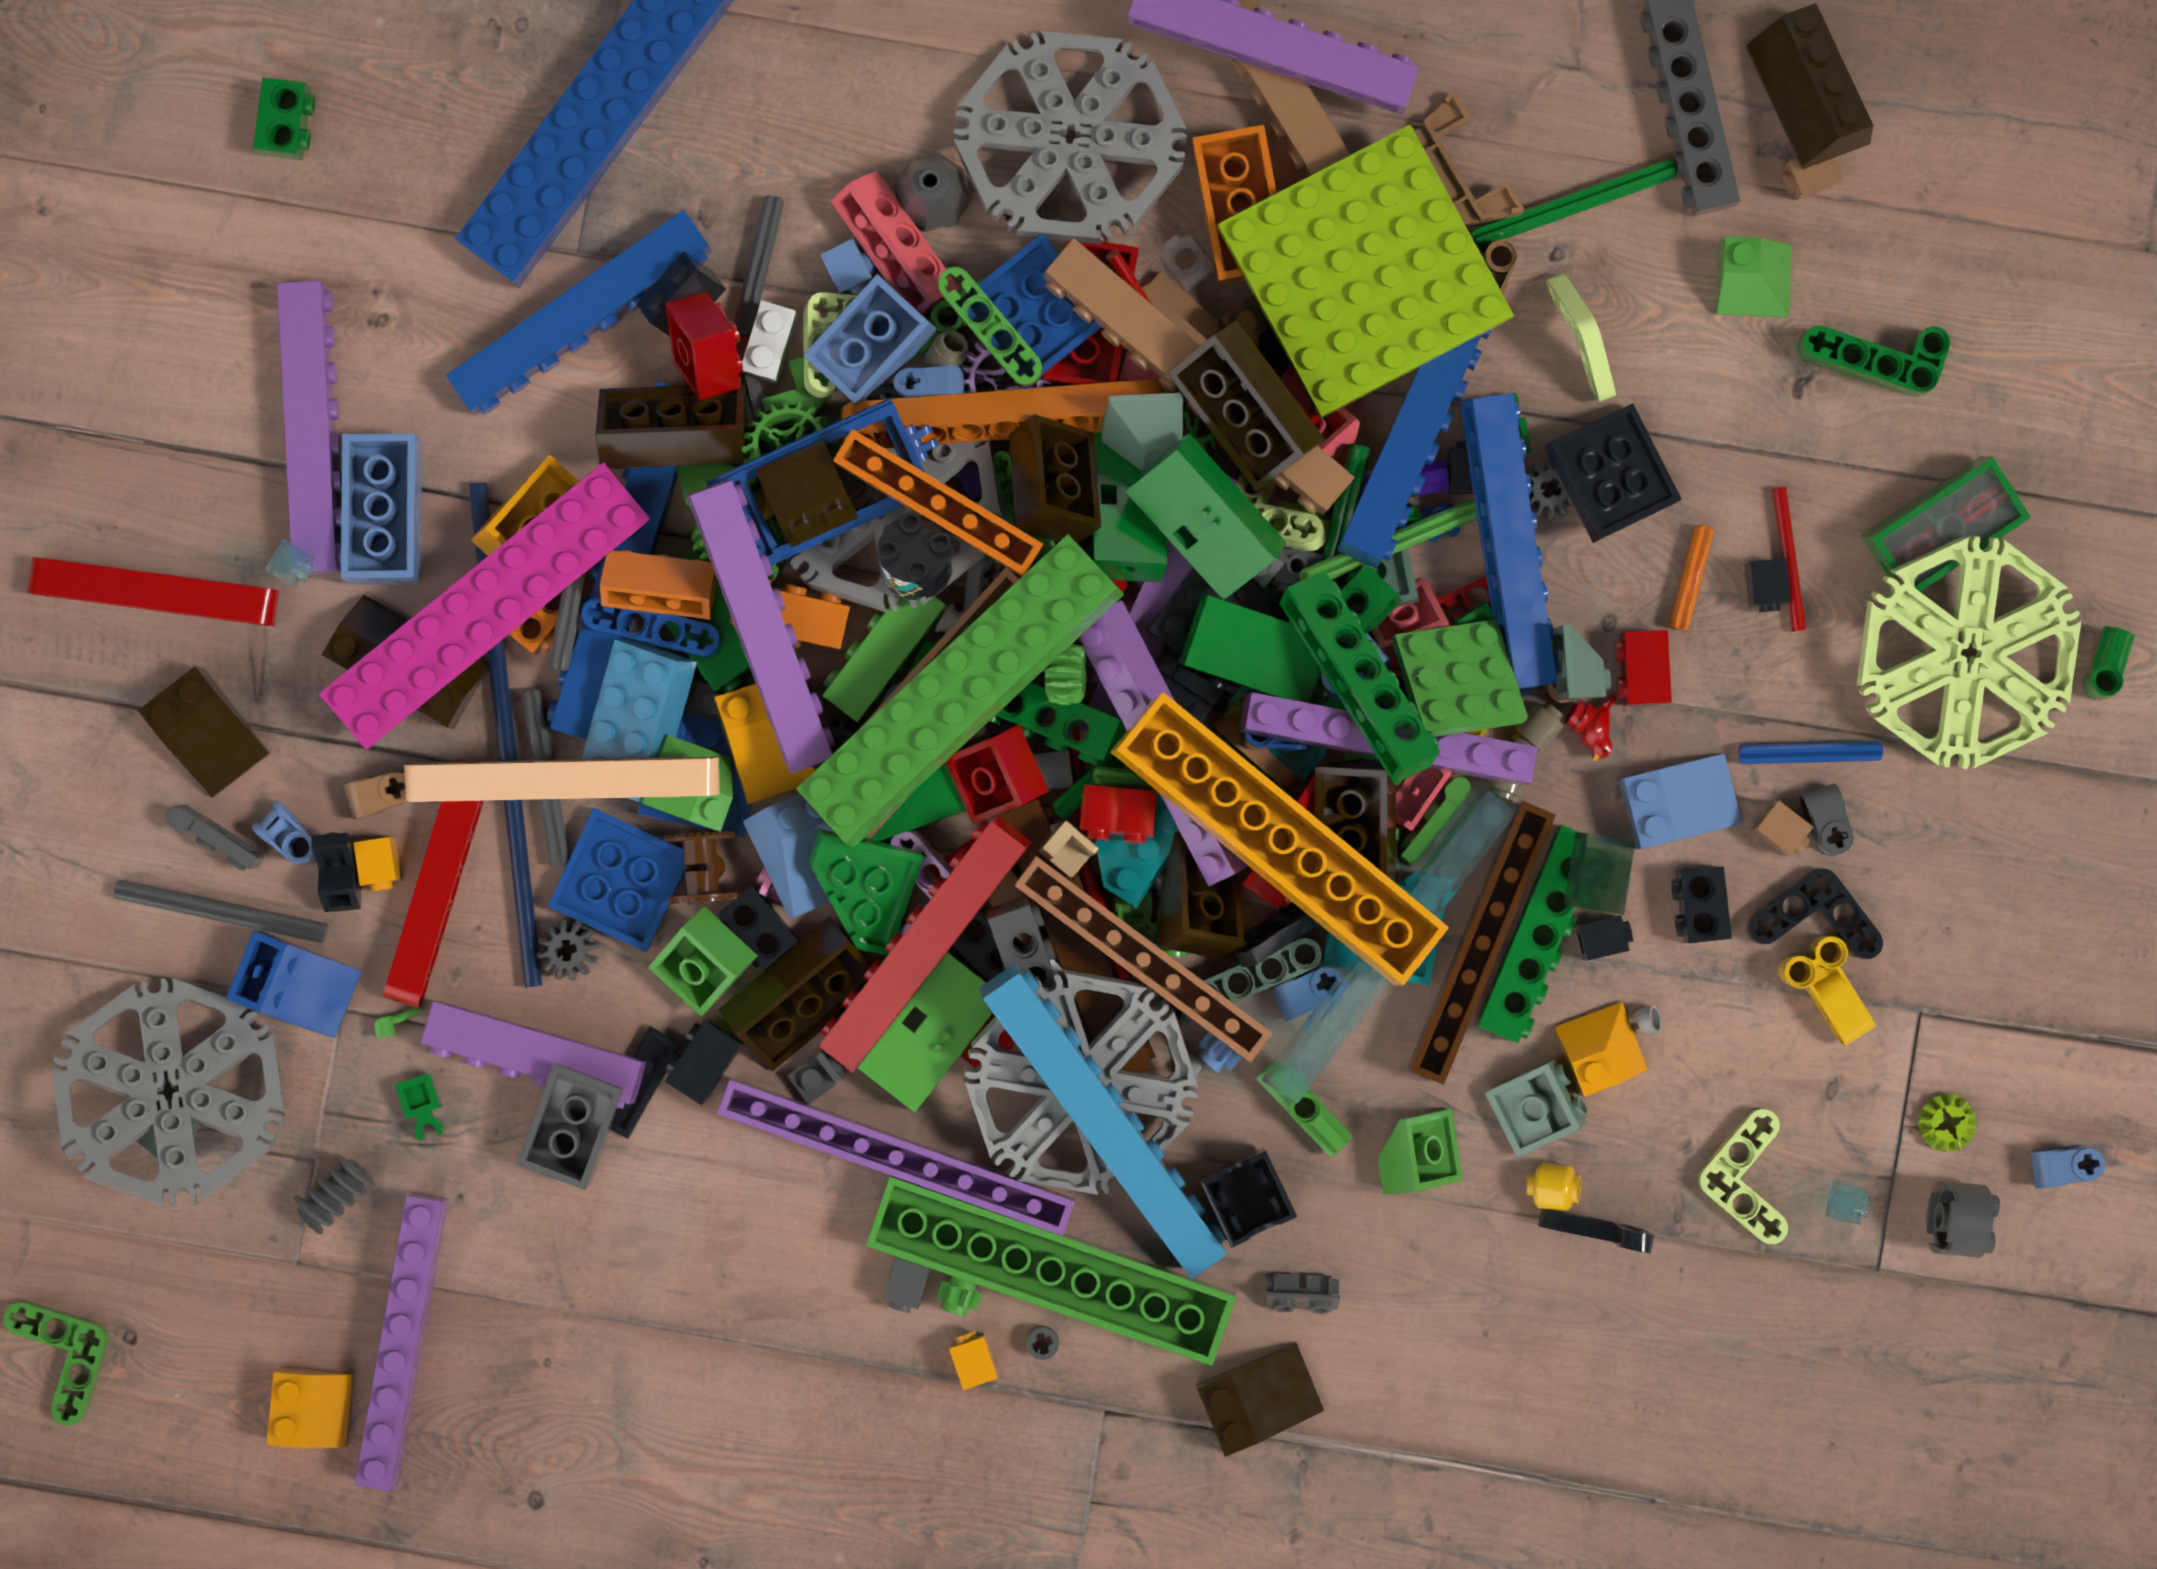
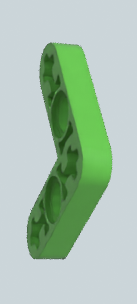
M22 1300L11 1304L6 1309L3 1317L4 1325L9 1332L68 1351L51 1405V1414L53 1419L62 1426H71L80 1422L88 1411L109 1344L108 1330L98 1322L34 1302ZM25 1309V1316L35 1320L40 1318V1313H43L44 1316L38 1325V1333L34 1332L37 1324L27 1322L22 1324L21 1327L18 1326V1319L13 1317L14 1313ZM52 1318H58L65 1323L66 1332L59 1339L51 1337L47 1331V1324ZM94 1330L95 1338L100 1339L99 1344H94L90 1347L88 1356H95V1361L88 1357H76L77 1352L80 1354L85 1352L88 1344L87 1340L82 1339L83 1334H88ZM75 1364H83L89 1369L90 1375L86 1383L78 1384L72 1379L71 1369ZM66 1387L73 1391H84V1396L81 1394L75 1396L73 1407L78 1409V1413L70 1415L69 1418L65 1416L66 1410L61 1408V1404L69 1402L72 1391H65Z

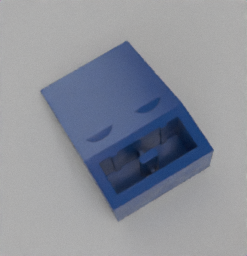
M253 931L226 999L271 1017L335 1038L362 971L265 931Z

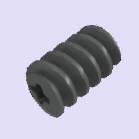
M339 1155L337 1157L341 1167L339 1170L328 1165L326 1167L330 1176L328 1180L319 1175L315 1177L319 1189L316 1190L307 1185L304 1188L309 1197L307 1200L298 1195L294 1197L298 1206L297 1211L301 1218L311 1229L320 1235L323 1234L321 1224L329 1227L334 1223L332 1214L340 1217L345 1213L342 1204L351 1207L355 1204L353 1194L361 1197L366 1193L364 1184L371 1187L375 1185L371 1175L353 1159L347 1160Z

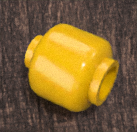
M1543 1162L1539 1164L1535 1174L1528 1175L1527 1195L1533 1196L1534 1203L1539 1209L1569 1211L1573 1203L1578 1204L1580 1201L1581 1175L1576 1174L1575 1169L1569 1164Z

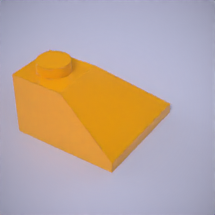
M1622 1001L1554 1027L1578 1093L1581 1096L1585 1097L1615 1086L1648 1070Z

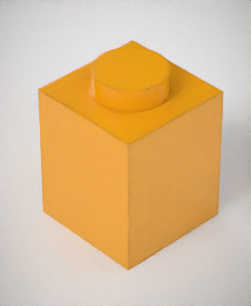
M395 837L353 843L360 886L370 885L371 892L393 889L392 882L402 880Z
M975 1330L954 1337L956 1343L951 1344L949 1350L963 1390L998 1379L999 1374L985 1333L976 1336Z

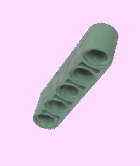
M1304 937L1298 938L1266 958H1275L1281 964L1280 974L1272 979L1265 978L1261 972V965L1265 961L1263 960L1251 967H1241L1237 964L1202 980L1229 1001L1236 1003L1312 970L1321 961V948L1314 940ZM1301 944H1309L1314 949V958L1308 964H1300L1295 959V950ZM1237 972L1245 974L1248 980L1247 988L1241 993H1233L1227 984L1229 977ZM1164 997L1159 999L1155 1007L1159 1006L1166 999ZM1182 1011L1181 1016L1177 1019L1179 1027L1194 1021Z

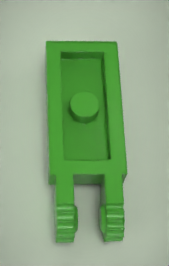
M1458 776V778L1455 777L1454 780H1451L1452 782L1446 786L1444 791V802L1440 805L1435 801L1422 818L1427 822L1419 833L1412 830L1400 845V848L1404 850L1401 859L1408 865H1415L1461 807L1466 797L1469 796L1471 785L1469 784L1470 781L1467 778L1465 779L1464 776Z

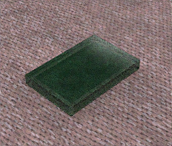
M1576 832L1564 901L1565 905L1624 915L1635 843Z

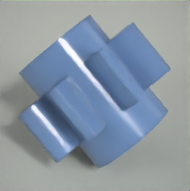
M1208 1030L1197 1043V1045L1203 1048L1197 1057L1218 1073L1224 1066L1231 1071L1241 1058L1236 1051Z

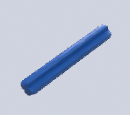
M1880 741L1740 745L1738 749L1740 764L1880 761L1883 757V746Z

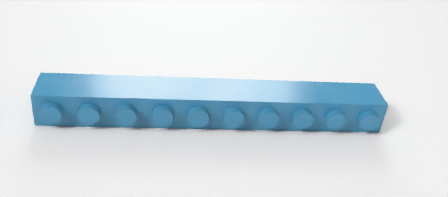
M1014 963L979 988L982 999L1191 1279L1195 1278L1228 1255L1222 1243L1227 1240L1226 1236L1215 1221L1209 1225L1205 1220L1203 1214L1207 1211L1197 1196L1193 1194L1188 1197L1182 1187L1186 1183L1174 1166L1168 1170L1161 1160L1165 1157V1154L1154 1139L1147 1141L1141 1131L1145 1127L1135 1112L1132 1110L1127 1114L1120 1105L1124 1099L1115 1085L1111 1082L1106 1086L1099 1075L1103 1073V1070L1091 1054L1085 1057L1078 1047L1082 1045V1042L1072 1027L1069 1026L1064 1029L1057 1020L1061 1013L1049 997L1043 1001L1036 990L1040 988V985L1029 969L1022 972L1018 965Z

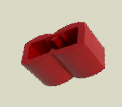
M1084 785L1080 831L1081 833H1087V839L1109 841V836H1123V842L1145 844L1146 839H1154L1158 794L1156 791Z

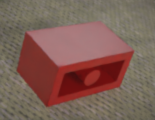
M1668 630L1621 633L1620 640L1615 641L1614 644L1615 661L1621 662L1622 677H1617L1616 679L1618 699L1623 698L1624 706L1672 703Z

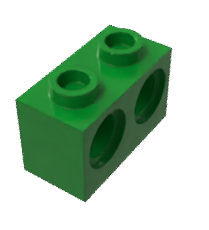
M262 77L253 149L259 155L303 161L304 151H309L311 144V130L307 129L308 116L314 115L316 96L312 94V89L305 82ZM287 94H295V105L288 110L281 109L280 103L282 98ZM284 129L291 130V140L285 145H277V134Z

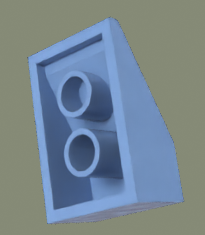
M877 274L803 356L857 405L911 359L937 329Z
M1725 753L1618 779L1636 850L1742 824Z
M801 794L767 807L743 821L790 920L830 902L812 871L808 860L818 830L834 831Z

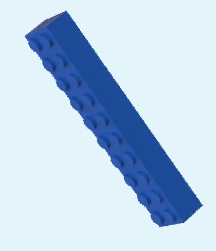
M633 0L455 239L458 243L520 288L734 0Z

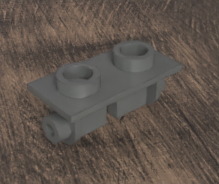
M1274 1273L1273 1277H1266V1291L1273 1292H1267L1265 1307H1273L1274 1311L1292 1312L1295 1308L1309 1309L1312 1313L1326 1314L1338 1308L1340 1295L1332 1294H1339V1279H1332L1331 1275H1306V1288H1299V1274Z

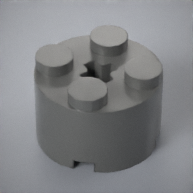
M1938 1181L1936 1186L1941 1188L1938 1193H1931L1926 1215V1231L1934 1235L1935 1243H1929L1931 1251L1936 1254L1976 1258L1982 1257L1984 1253L1991 1254L1996 1244L1995 1234L1992 1230L1994 1217L1998 1216L2000 1210L1999 1197L1991 1195L1986 1185Z

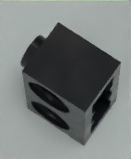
M1724 866L1675 871L1676 879H1671V893L1674 901L1679 900L1680 915H1675L1677 937L1683 936V943L1688 944L1732 939ZM1695 877H1701L1707 885L1705 894L1699 898L1694 897L1689 890V884ZM1700 913H1705L1711 921L1709 930L1703 934L1698 933L1693 926L1694 918Z
M751 885L736 900H733L718 913L723 919L721 922L758 955L751 963L755 968L759 965L764 969L769 968L800 942L799 938L764 896L759 894V890L754 885ZM742 905L750 906L755 913L754 921L749 926H742L736 920V911ZM765 933L773 934L778 940V947L772 954H765L759 948V939Z
M985 906L972 919V921L978 920L984 924L986 928L985 937L981 941L974 942L967 938L964 930L953 946L989 982L1003 972L1005 967L998 968L990 960V954L997 947L985 911L989 908ZM1017 937L1014 938V944L1025 946Z

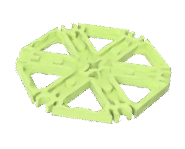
M1964 535L1890 570L1899 578L1900 582L1888 576L1882 578L1890 586L1889 594L1882 596L1874 591L1871 594L1875 601L1882 604L1881 608L1876 607L1873 602L1867 601L1857 685L1862 686L1858 690L1861 695L1866 696L1874 692L1876 700L1865 708L1870 713H1877L1870 717L1938 766L1940 762V765L1949 767L1950 759L1955 754L1959 755L1958 766L1963 769L1968 767L1974 769L2048 734V732L2041 729L2038 722L2046 727L2054 728L2055 724L2047 716L2049 710L2055 708L2063 713L2067 710L2061 702L2056 701L2057 696L2070 704L2082 620L2076 619L2080 615L2078 610L2071 609L2064 612L2062 606L2065 601L2072 599L2073 596L2068 592L2059 593L2064 589H2068V587L2007 541L2000 538L1989 537L1987 548L1981 550L1979 547V536ZM1947 560H1955L1960 566L1954 617L1915 589L1914 586L1917 575ZM2003 565H2011L2036 584L2038 594L2033 601L1994 619L2000 570ZM1887 620L1896 621L1931 647V649L1886 670L1880 669L1876 664L1879 631L1881 625ZM2054 634L2058 638L2059 646L2055 674L2048 683L2040 682L2007 657ZM1969 643H1971V647L1977 649L1976 656H1970L1969 662H1967V657L1962 656L1961 651L1962 649H1968ZM1872 681V684L1864 685L1866 682ZM1944 686L1939 730L1934 737L1924 738L1898 718V707ZM1984 688H1986L2019 713L2020 724L2016 729L1989 742L1980 743L1978 741Z

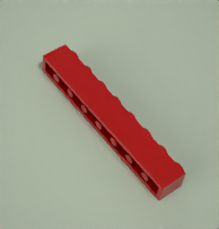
M997 815L990 823L985 819L980 823L971 835L976 841L969 851L963 847L949 864L954 868L949 877L945 879L940 876L928 891L932 899L924 908L919 904L906 920L911 925L904 935H901L899 932L895 934L885 947L889 955L881 964L876 960L863 976L868 981L863 989L859 991L854 988L842 1003V1006L847 1010L840 1019L833 1016L820 1032L825 1038L819 1047L852 1073L858 1068L1032 843V841Z

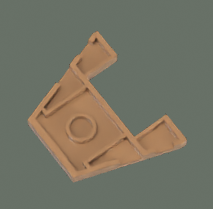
M1454 90L1448 94L1435 112L1431 113L1423 121L1422 126L1415 133L1466 226L1522 215L1525 209L1509 182L1478 199H1474L1441 143L1440 138L1466 125L1471 120L1470 115Z

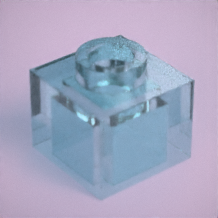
M283 538L266 566L265 571L287 584L297 587L299 582L304 584L312 574L315 565L311 562L315 556Z
M1833 1180L1824 1216L1860 1225L1861 1217L1866 1218L1870 1208V1197L1866 1196L1868 1189Z

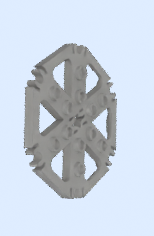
M1040 31V38L1044 44L1040 45L1038 35L1033 32L1030 33L1032 47L1029 49H1023L1019 45L1018 40L1015 39L1013 40L1014 55L1010 52L1008 44H1006L958 104L956 111V122H964L968 124V127L965 129H954V146L987 216L992 209V220L994 222H997L1004 214L1010 215L1012 219L1007 225V230L1010 233L1016 230V236L1037 238L1040 234H1043L1046 239L1072 241L1074 238L1082 243L1101 244V238L1097 234V230H1101L1103 240L1110 242L1111 233L1108 229L1111 226L1120 227L1124 236L1128 234V222L1126 219L1132 224L1134 231L1182 170L1185 159V152H1177L1172 147L1177 144L1186 145L1187 128L1153 59H1151L1147 66V54L1145 52L1136 60L1129 59L1128 55L1132 51V44L1128 42L1123 45V39ZM1060 49L1100 53L1104 58L1103 65L1077 98L1073 100L1054 60V54ZM1015 70L1018 72L1038 114L990 109L984 104L983 100L1004 72ZM1137 83L1146 84L1150 88L1163 115L1162 121L1157 125L1108 121ZM1067 130H1073L1075 136L1080 138H1074L1073 144H1068L1063 136L1067 134ZM981 147L1029 152L1032 154L1006 186L995 187L990 183L977 152ZM1103 160L1156 165L1157 173L1138 198L1127 201L1119 195ZM1067 174L1087 215L1086 218L1081 222L1040 218L1036 211L1064 175Z
M890 393L892 399H897L898 395ZM880 394V400L887 399L885 394ZM841 412L832 418L826 426L842 420ZM990 441L939 444L926 451L929 458L921 462L925 473L943 484L970 462L976 463L979 469L982 498L977 504L1002 519ZM886 448L888 451L897 455L895 448ZM837 466L850 492L855 509L885 496L884 493ZM902 506L787 558V561L795 572L803 566H809V569L801 575V578L806 585H809L810 589L887 612L886 600L888 598L892 610L898 612L897 603L901 597L893 594L883 582L881 572L879 581L874 586L866 587L837 578L833 575V571L873 539H875L877 550L878 541L884 529L903 514L914 511ZM783 532L784 541H786L787 538ZM948 532L947 534L951 541L960 544V550L952 557V576L946 587L986 556ZM926 596L920 597L922 605H925L933 597L927 599ZM917 597V600H909L912 608H917Z
M1063 969L1066 975V984H1063L1060 974L1057 971H1053L1055 982L1050 988H1045L1042 986L1039 977H1035L1040 985V988L1036 990L1043 1001L1048 997L1053 1001L1061 1013L1057 1020L1064 1029L1071 1026L1082 1042V1045L1078 1048L1085 1057L1091 1054L1103 1070V1073L1099 1076L1106 1086L1112 1082L1124 1099L1120 1103L1123 1109L1162 1118L1161 1127L1148 1141L1154 1139L1162 1151H1164L1191 1122L1189 1117L1193 1116L1194 1113L1192 1107L1181 1105L1184 1098H1197L1198 1096L1197 1091L1189 1086L1199 1088L1173 1008L1171 1007L1169 1010L1170 1006L1166 1000H1163L1157 1007L1149 1006V1002L1156 994L1152 988L1147 989L1146 984ZM1088 989L1119 995L1124 1000L1122 1010L1088 1046L1074 1003L1076 993L1080 990ZM995 1016L971 1042L972 1049L968 1050L969 1058L978 1059L981 1063L977 1068L965 1067L964 1073L968 1078L976 1080H969L963 1077L990 1159L995 1153L993 1159L997 1166L1006 1158L1013 1159L1014 1162L1007 1171L1009 1176H1015L1017 1181L1099 1195L1096 1188V1180H1099L1102 1190L1106 1194L1109 1193L1108 1180L1115 1176L1077 1125L1076 1127L1087 1158V1165L1082 1171L1070 1172L1043 1167L1038 1163V1158L1073 1120L1023 1052L1007 1050L998 1044V1038L1005 1028ZM1155 1031L1165 1034L1175 1063V1070L1170 1076L1158 1077L1120 1070ZM990 1087L1040 1095L1042 1097L1011 1130L1000 1131L993 1122L986 1101V1092Z
M161 978V990L157 993H150L146 981H142L140 985L141 997L137 996L136 984H133L66 1034L67 1039L75 1040L78 1044L76 1045L70 1040H62V1048L71 1051L72 1055L65 1060L54 1057L53 1062L57 1068L67 1071L56 1070L51 1067L62 1152L67 1148L65 1151L66 1158L70 1160L77 1154L84 1155V1161L76 1168L79 1174H84L85 1179L164 1208L163 1199L165 1192L168 1193V1201L171 1207H176L175 1199L179 1192H187L191 1204H196L197 1194L195 1188L197 1187L201 1190V1201L203 1202L271 1150L270 1145L259 1142V1139L265 1143L274 1144L276 1141L275 1136L265 1132V1128L269 1124L282 1127L283 1119L274 1113H279L285 1117L273 1033L266 1038L270 1033L269 1026L266 1024L259 1030H253L250 1026L259 1018L256 1011L230 1001L224 996L171 978L173 982L172 993L169 992L168 982L165 978ZM184 1001H192L222 1012L226 1017L224 1026L183 1056L177 1007ZM133 1010L137 1012L140 1018L145 1062L98 1046L94 1042V1034L123 1011ZM256 1054L261 1058L266 1093L262 1099L251 1101L209 1086L249 1055ZM175 1071H179L180 1079H176ZM155 1074L157 1076V1083H154L153 1079ZM165 1075H168L172 1088L179 1089V1092L173 1093V1099H171L172 1109H169L165 1096L162 1094L158 1095V1092L164 1090V1085L166 1084ZM78 1080L127 1098L89 1127H78L73 1121L70 1087ZM179 1101H183V1107H180ZM158 1104H160L161 1110L159 1111L157 1109ZM192 1121L242 1139L243 1146L241 1150L211 1172L201 1171L197 1166ZM154 1128L159 1163V1175L156 1179L150 1182L142 1181L117 1172L110 1167L109 1161Z

